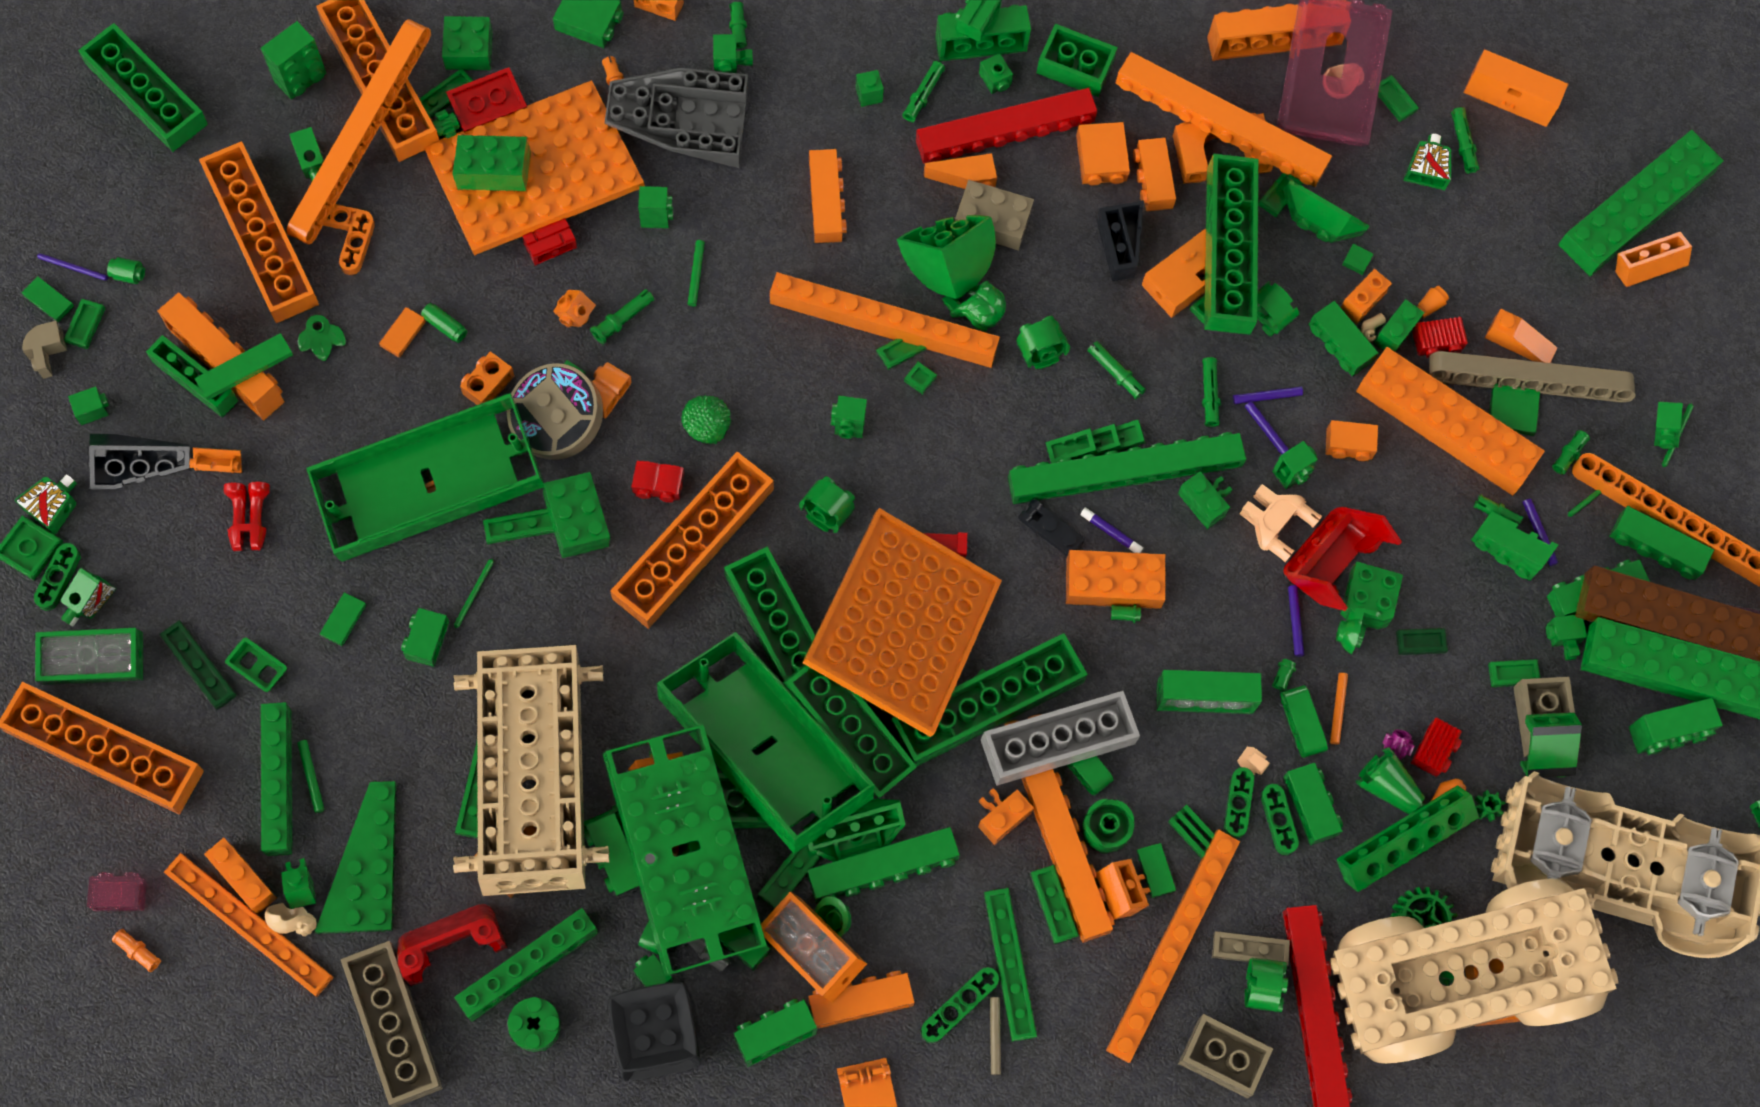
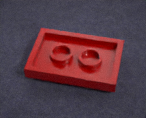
M509 67L446 91L450 104L464 132L495 121L497 118L515 113L520 109L527 108Z

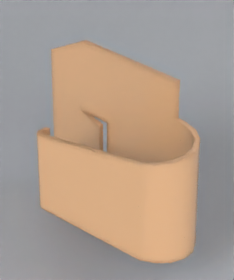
M1248 746L1237 760L1240 767L1250 769L1254 775L1255 773L1262 775L1270 764L1265 760L1267 756L1254 747Z

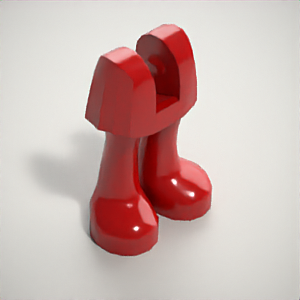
M232 482L224 484V494L233 503V526L228 529V537L233 551H243L244 532H250L252 551L262 549L266 537V528L262 527L261 523L262 505L270 492V484L266 482H251L248 484L250 524H245L247 487L242 483Z

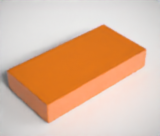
M405 307L380 341V347L400 358L426 323V320Z

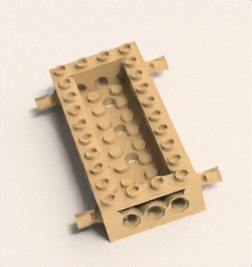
M576 645L478 651L476 674L454 675L455 691L477 689L478 853L476 856L453 857L455 863L453 865L454 873L477 871L478 882L483 896L586 889L585 866L587 863H608L609 846L586 848L584 844L580 684L584 681H604L603 665L581 667ZM526 690L535 692L534 696L529 699H525L521 695ZM531 734L535 736V740L531 743H524L522 741L525 735ZM526 780H534L536 782V785L531 789L522 787ZM528 826L537 828L536 833L531 836L523 834V830Z

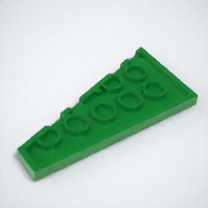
M395 781L369 783L317 924L316 934L393 931L396 821Z

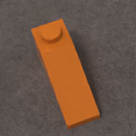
M992 153L925 163L924 167L925 178L965 189L969 179L996 187L997 175Z
M1503 309L1499 310L1485 336V339L1534 362L1551 363L1557 350L1553 343L1526 321Z

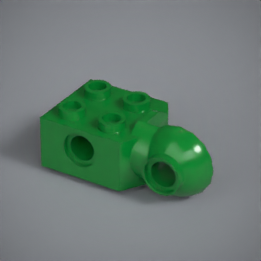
M1360 562L1355 563L1349 574L1343 600L1348 608L1346 611L1341 610L1340 613L1346 621L1341 620L1336 634V641L1341 642L1342 647L1347 653L1351 655L1355 647L1360 648L1366 627L1382 629L1386 628L1392 621L1403 574Z

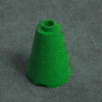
M1389 747L1382 750L1385 753L1379 758L1375 755L1364 766L1358 775L1362 779L1356 780V783L1359 787L1406 814H1411L1425 805L1423 802L1425 797L1395 752Z

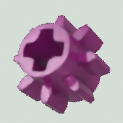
M1400 729L1394 730L1392 735L1387 733L1383 741L1384 749L1389 747L1395 752L1399 760L1405 758L1406 755L1411 756L1415 746L1413 745L1414 741L1411 740L1412 736Z

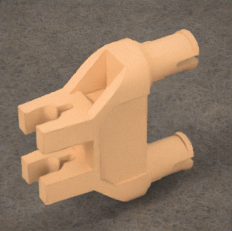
M1262 484L1253 498L1267 509L1263 512L1248 501L1242 508L1240 515L1254 525L1260 548L1264 551L1270 550L1286 563L1295 550L1278 539L1279 532L1292 516H1299L1314 528L1322 518V515L1306 505L1305 498L1302 496L1277 495Z

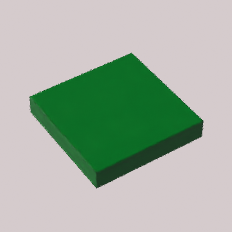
M1496 383L1491 392L1489 414L1519 434L1534 436L1537 429L1540 392L1528 388L1520 390L1522 387L1513 389L1512 386L1508 385L1498 387L1499 383Z
M22 515L0 544V560L34 581L53 557L57 548L63 544V541Z

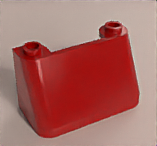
M478 904L403 934L397 943L398 966L402 977L411 986L424 982L422 977L423 971L431 965L427 953L470 936L474 938L479 946L489 945L492 947L495 953L507 949L492 908L486 904Z

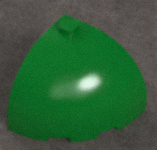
M967 215L965 220L957 221L954 220V217L935 221L936 225L923 229L920 226L897 238L901 254L913 274L930 290L953 299L961 298L982 280L991 265L996 238L993 221L990 216Z

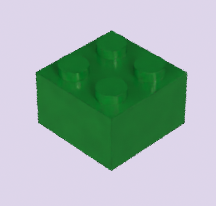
M444 16L442 58L446 70H460L461 68L463 70H491L493 30L490 17Z

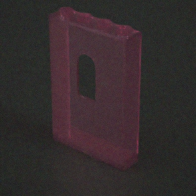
M1299 0L1277 124L1279 129L1290 134L1360 147L1369 145L1393 10L1386 9V6L1383 4L1364 5L1362 0H1351V2L1343 0ZM1333 32L1342 33L1347 39L1342 78L1320 74L1326 39Z

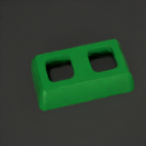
M243 638L225 660L228 666L265 692H270L287 671L286 665L248 638ZM250 652L258 660L251 669H246L240 665V661ZM267 666L277 671V674L269 683H265L259 678L260 673Z

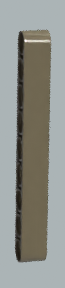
M1443 351L1435 352L1429 356V375L1441 383L1494 388L1496 387L1494 385L1499 383L1498 387L1508 385L1512 386L1513 389H1517V387H1522L1520 390H1525V388L1533 389L1540 392V394L1613 402H1630L1636 396L1634 375L1626 371Z

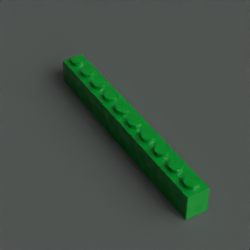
M1225 432L1220 434L1219 437L1201 436L1194 441L1188 442L1182 439L1169 445L1157 443L1150 446V448L1141 449V447H1133L1119 453L1116 450L1109 451L1101 456L1089 454L1081 459L1072 460V458H1064L1057 463L1051 464L1049 462H1040L1032 467L1020 465L1009 470L1008 483L1013 504L1030 502L1032 499L1044 500L1192 476L1200 471L1204 474L1241 468L1246 461L1240 433L1232 434V432Z

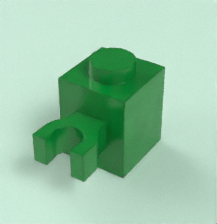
M1575 615L1554 617L1546 626V635L1551 640L1552 647L1564 646L1565 661L1575 660L1577 656H1580L1577 644H1580L1587 638L1583 619L1577 618Z
M304 858L299 859L300 866L296 869H293L291 862H286L287 871L281 872L283 892L291 909L316 904L314 882Z

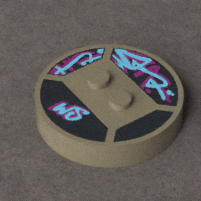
M555 363L537 367L527 373L516 384L511 393L517 404L533 453L540 458L560 460L574 456L592 442L600 429L603 418V402L600 392L585 374L572 366ZM514 409L507 410V421L511 433L516 434L519 440L524 439Z

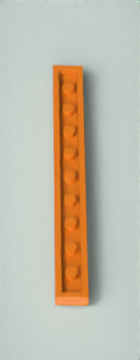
M1216 830L1106 1049L1107 1052L1127 1063L1131 1062L1240 841L1223 831Z

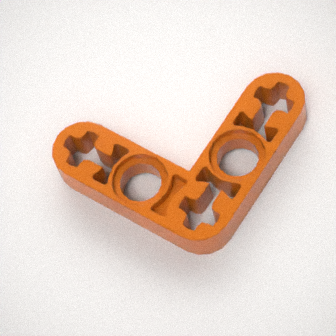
M335 204L330 213V219L327 218L323 226L348 231L339 258V264L345 274L354 275L362 268L375 222L372 215L367 211ZM345 213L348 217L344 222H337L335 220L336 215ZM364 219H367L368 223H364L362 233L360 232L361 226L359 222H363ZM360 238L363 240V244L357 248L352 247V240ZM351 253H353V260L355 264H351L350 267H347L346 262L349 263L351 261Z

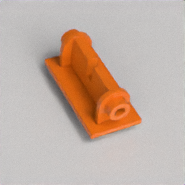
M193 447V458L190 459L189 465L195 471L242 473L241 450Z

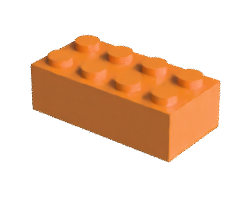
M1069 550L1066 561V604L1094 606H1134L1136 604V607L1162 608L1165 602V554Z

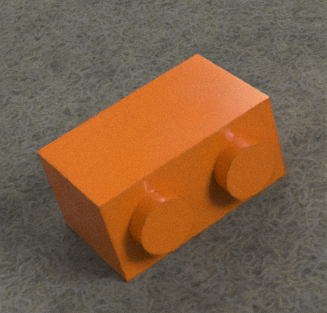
M1331 420L1326 431L1325 455H1332L1336 459L1351 457L1358 461L1372 460L1377 452L1378 425Z

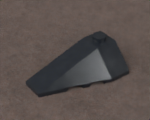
M90 434V489H118L132 482H143L146 478L157 475L164 476L189 469L190 445L118 434Z

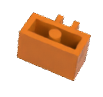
M994 788L991 789L989 794L994 798V803L997 807L992 802H987L984 797L979 800V803L991 812L980 821L978 827L994 845L1025 820L1033 811L1034 807L1018 789L1003 802L1000 801L997 791Z
M1131 859L1113 862L1096 873L1114 920L1132 916L1149 906L1145 895L1151 891L1149 887L1142 888L1140 882L1146 878L1144 874L1137 875Z

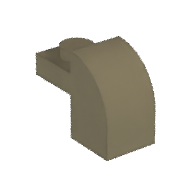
M57 321L40 324L32 328L23 340V352L31 360L33 370L35 372L38 371L43 379L53 376L48 355L67 351L66 343L63 340V329Z

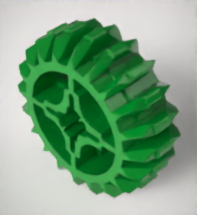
M1416 887L1414 892L1407 890L1405 897L1399 896L1397 898L1399 904L1395 903L1392 906L1393 910L1397 913L1390 914V917H1411L1423 926V919L1421 917L1426 914L1425 922L1428 924L1423 927L1428 928L1452 922V919L1458 917V914L1450 912L1454 904L1446 905L1445 901H1447L1448 896H1443L1441 899L1438 897L1439 890H1435L1431 895L1429 887L1424 888L1423 893L1419 887ZM1415 902L1427 903L1422 911L1408 908L1410 904ZM1435 909L1440 914L1442 922L1436 918Z

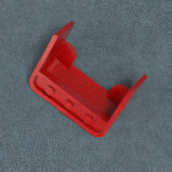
M1338 507L1326 516L1285 565L1283 572L1290 582L1318 604L1346 611L1348 607L1338 595L1339 590L1333 585L1334 581L1359 552L1365 554L1373 553L1382 542L1400 545L1402 541L1384 515Z

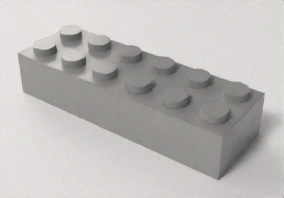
M1120 691L985 731L982 735L981 743L996 786L1135 745L1140 734L1124 691Z

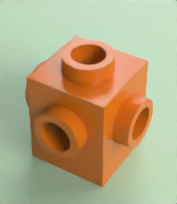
M567 290L565 295L558 300L553 312L566 327H582L588 321L589 315L596 305L581 290Z

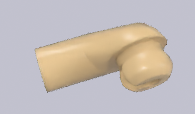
M1379 313L1362 323L1361 333L1369 342L1376 339V328L1386 323L1385 316Z

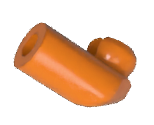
M1456 778L1440 783L1432 800L1457 785L1466 791V786L1462 780Z

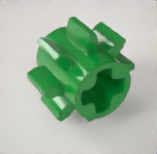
M445 109L435 113L436 120L432 121L437 130L438 136L444 135L448 139L456 135L455 131L460 126L454 113L448 114Z
M1486 790L1483 792V797L1478 795L1474 798L1478 802L1475 807L1480 815L1479 819L1485 817L1488 818L1489 822L1495 820V815L1500 817L1504 814L1500 808L1505 802L1499 799L1498 792L1493 795ZM1487 802L1489 806L1492 805L1493 809L1486 807L1485 803Z

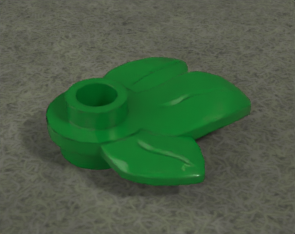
M313 315L307 320L306 329L299 334L298 347L301 352L311 349L316 357L326 361L331 353L332 345L345 346L346 339L338 326L329 324V321L322 315ZM316 322H320L322 324V328L320 330H315L313 328V325Z

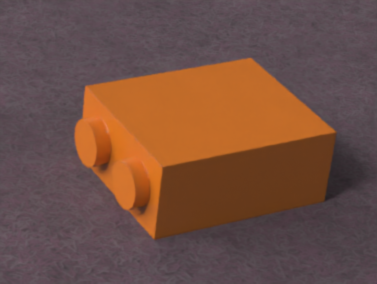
M1124 122L1079 125L1076 138L1082 184L1099 185L1108 182L1120 184L1127 181L1130 168Z

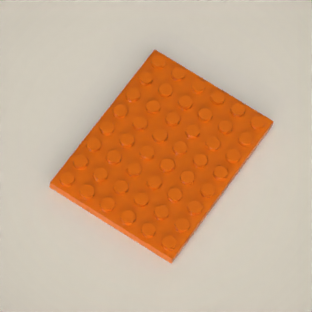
M592 80L527 105L525 109H520L505 117L497 118L495 121L485 125L477 126L467 132H458L448 139L443 138L424 148L473 255L522 237V235L534 232L536 229L561 219H567L637 191L639 186H645L618 130L605 124L606 107ZM458 135L527 137L531 157L526 191L457 190L452 173Z
M879 508L869 524L803 660V664L931 737L935 734L1002 580Z

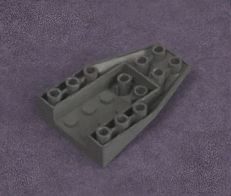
M677 68L610 81L605 124L672 152L739 168L748 93V74Z

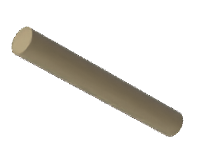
M1000 997L990 998L991 1075H1001Z

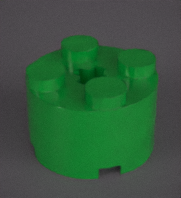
M1267 281L1257 290V319L1263 324L1262 329L1271 337L1281 332L1297 318L1299 310L1297 307L1292 308L1290 303L1293 300L1283 288L1276 283L1271 286V281Z
M1047 316L1042 321L1034 324L1027 323L1019 329L1020 334L1017 337L1016 343L1029 368H1031V365L1035 369L1049 367L1060 361L1058 357L1062 353L1066 356L1070 351V345L1062 328L1053 316Z
M825 476L822 480L816 481L800 501L799 507L801 511L803 509L806 510L808 514L805 517L813 525L825 532L832 529L833 533H837L855 510L853 503L855 497L850 491L842 490L831 478Z
M1101 799L1089 808L1081 826L1083 837L1091 848L1102 854L1116 852L1127 844L1133 834L1134 815L1130 808L1122 801ZM1111 823L1113 825L1111 829L1104 827V824Z
M1250 958L1246 973L1247 989L1244 992L1245 1007L1282 1012L1283 997H1281V993L1286 994L1288 978H1283L1286 975L1287 962Z
M537 997L524 999L515 1005L510 1012L507 1022L508 1031L513 1041L520 1048L531 1052L543 1051L551 1047L558 1039L561 1030L560 1016L550 1002ZM532 1019L534 1021L540 1020L538 1023L540 1028L538 1030L534 1028L529 1030L531 1026L529 1022Z

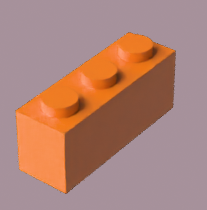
M1166 138L1139 140L1137 148L1133 150V159L1135 163H1138L1139 167L1137 169V181L1142 184L1140 199L1141 201L1144 200L1146 211L1173 209L1176 195Z
M1680 231L1618 253L1615 272L1626 287L1688 266L1692 246Z
M222 838L204 853L208 860L257 915L277 899L275 894L225 838Z

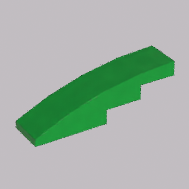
M1139 420L1119 426L1112 424L1093 431L1089 428L1045 442L1051 463H1057L1064 458H1072V460L1081 459L1089 454L1101 456L1109 451H1122L1146 444Z

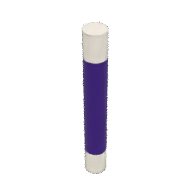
M1086 507L1080 514L1082 517L1132 552H1142L1143 547Z

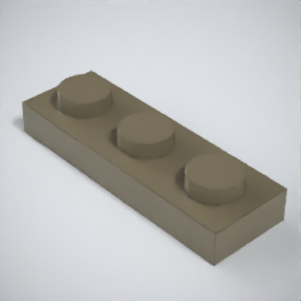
M1215 931L1212 958L1249 962L1250 958L1284 961L1287 962L1288 966L1290 940Z

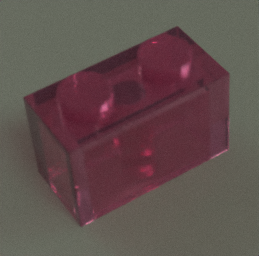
M107 872L98 873V876L89 877L87 907L92 911H144L147 881L139 876V873L134 872L123 873V876H114L113 873Z

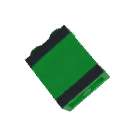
M1575 713L1526 715L1525 724L1531 733L1528 761H1521L1520 763L1525 775L1528 777L1535 771L1540 773V777L1563 778L1566 776H1576L1582 724Z

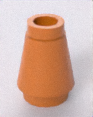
M1440 286L1430 288L1417 305L1419 309L1425 312L1422 319L1447 305L1446 301L1449 300V296Z

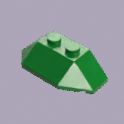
M1290 180L1283 189L1292 220L1296 222L1298 227L1303 230H1310L1316 234L1318 239L1324 242L1334 243L1359 237L1369 228L1368 224L1293 180Z
M872 799L808 844L809 851L835 862L890 845L900 829L902 830L906 825L901 803L899 800ZM816 817L814 820H812L810 823L804 826V830H806L811 825L819 821V818Z

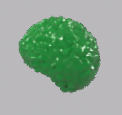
M707 395L697 396L689 400L681 416L683 427L694 440L705 444H717L725 437L731 422L730 410L724 401L718 397Z

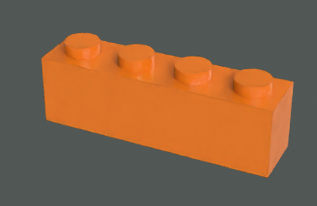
M836 149L809 150L815 243L842 242V233H847L846 219L841 218V213L845 212V200L840 199V192L844 190L843 178L838 177V171H842L841 157L837 158Z
M901 971L887 973V978L877 980L876 976L868 977L861 980L862 984L853 986L851 982L834 1002L823 997L817 990L812 991L813 995L808 996V1001L817 1029L914 1006L908 973L901 974Z

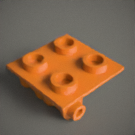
M887 1058L837 1069L845 1107H897Z

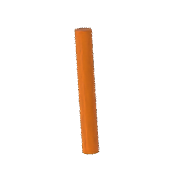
M1347 673L1338 674L1330 743L1334 745L1340 744L1348 681Z

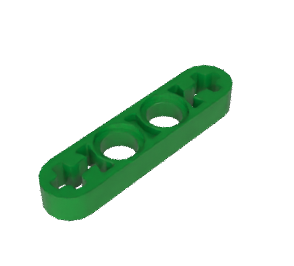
M989 967L981 969L924 1022L921 1028L922 1038L927 1043H937L996 988L999 982L998 973ZM982 974L986 976L991 974L993 976L991 980L993 985L985 984L981 988L985 993L981 995L979 989L972 985V983L976 982L978 986L983 980ZM966 990H972L976 994V1001L971 1004L965 1003L962 999V993ZM947 1007H954L957 1010L958 1017L956 1020L948 1021L945 1019L943 1013ZM939 1016L941 1022L948 1026V1028L944 1029L942 1025L937 1030V1037L934 1035L928 1037L926 1035L928 1032L927 1026L934 1027L939 1022L935 1018Z

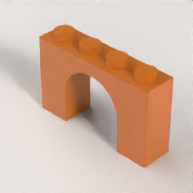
M1251 113L1252 115L1265 121L1264 113ZM1190 122L1176 125L1173 133V141L1183 184L1206 181L1208 164L1204 145L1212 139L1219 138L1210 132L1202 131L1198 126ZM1244 153L1247 158L1259 159L1250 153ZM1259 159L1258 174L1271 172L1273 165L1263 163Z

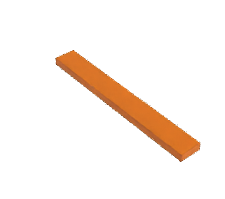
M182 853L164 871L167 876L316 997L320 995L334 978L283 935L269 928L261 917Z

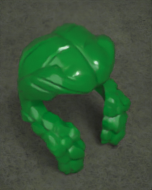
M989 281L977 284L967 291L969 295L973 294V296L965 302L960 303L957 299L948 296L942 298L943 303L950 310L951 317L965 316L973 327L982 332H986L987 329L994 327L1002 319L1006 310L1005 296L999 289L990 284Z

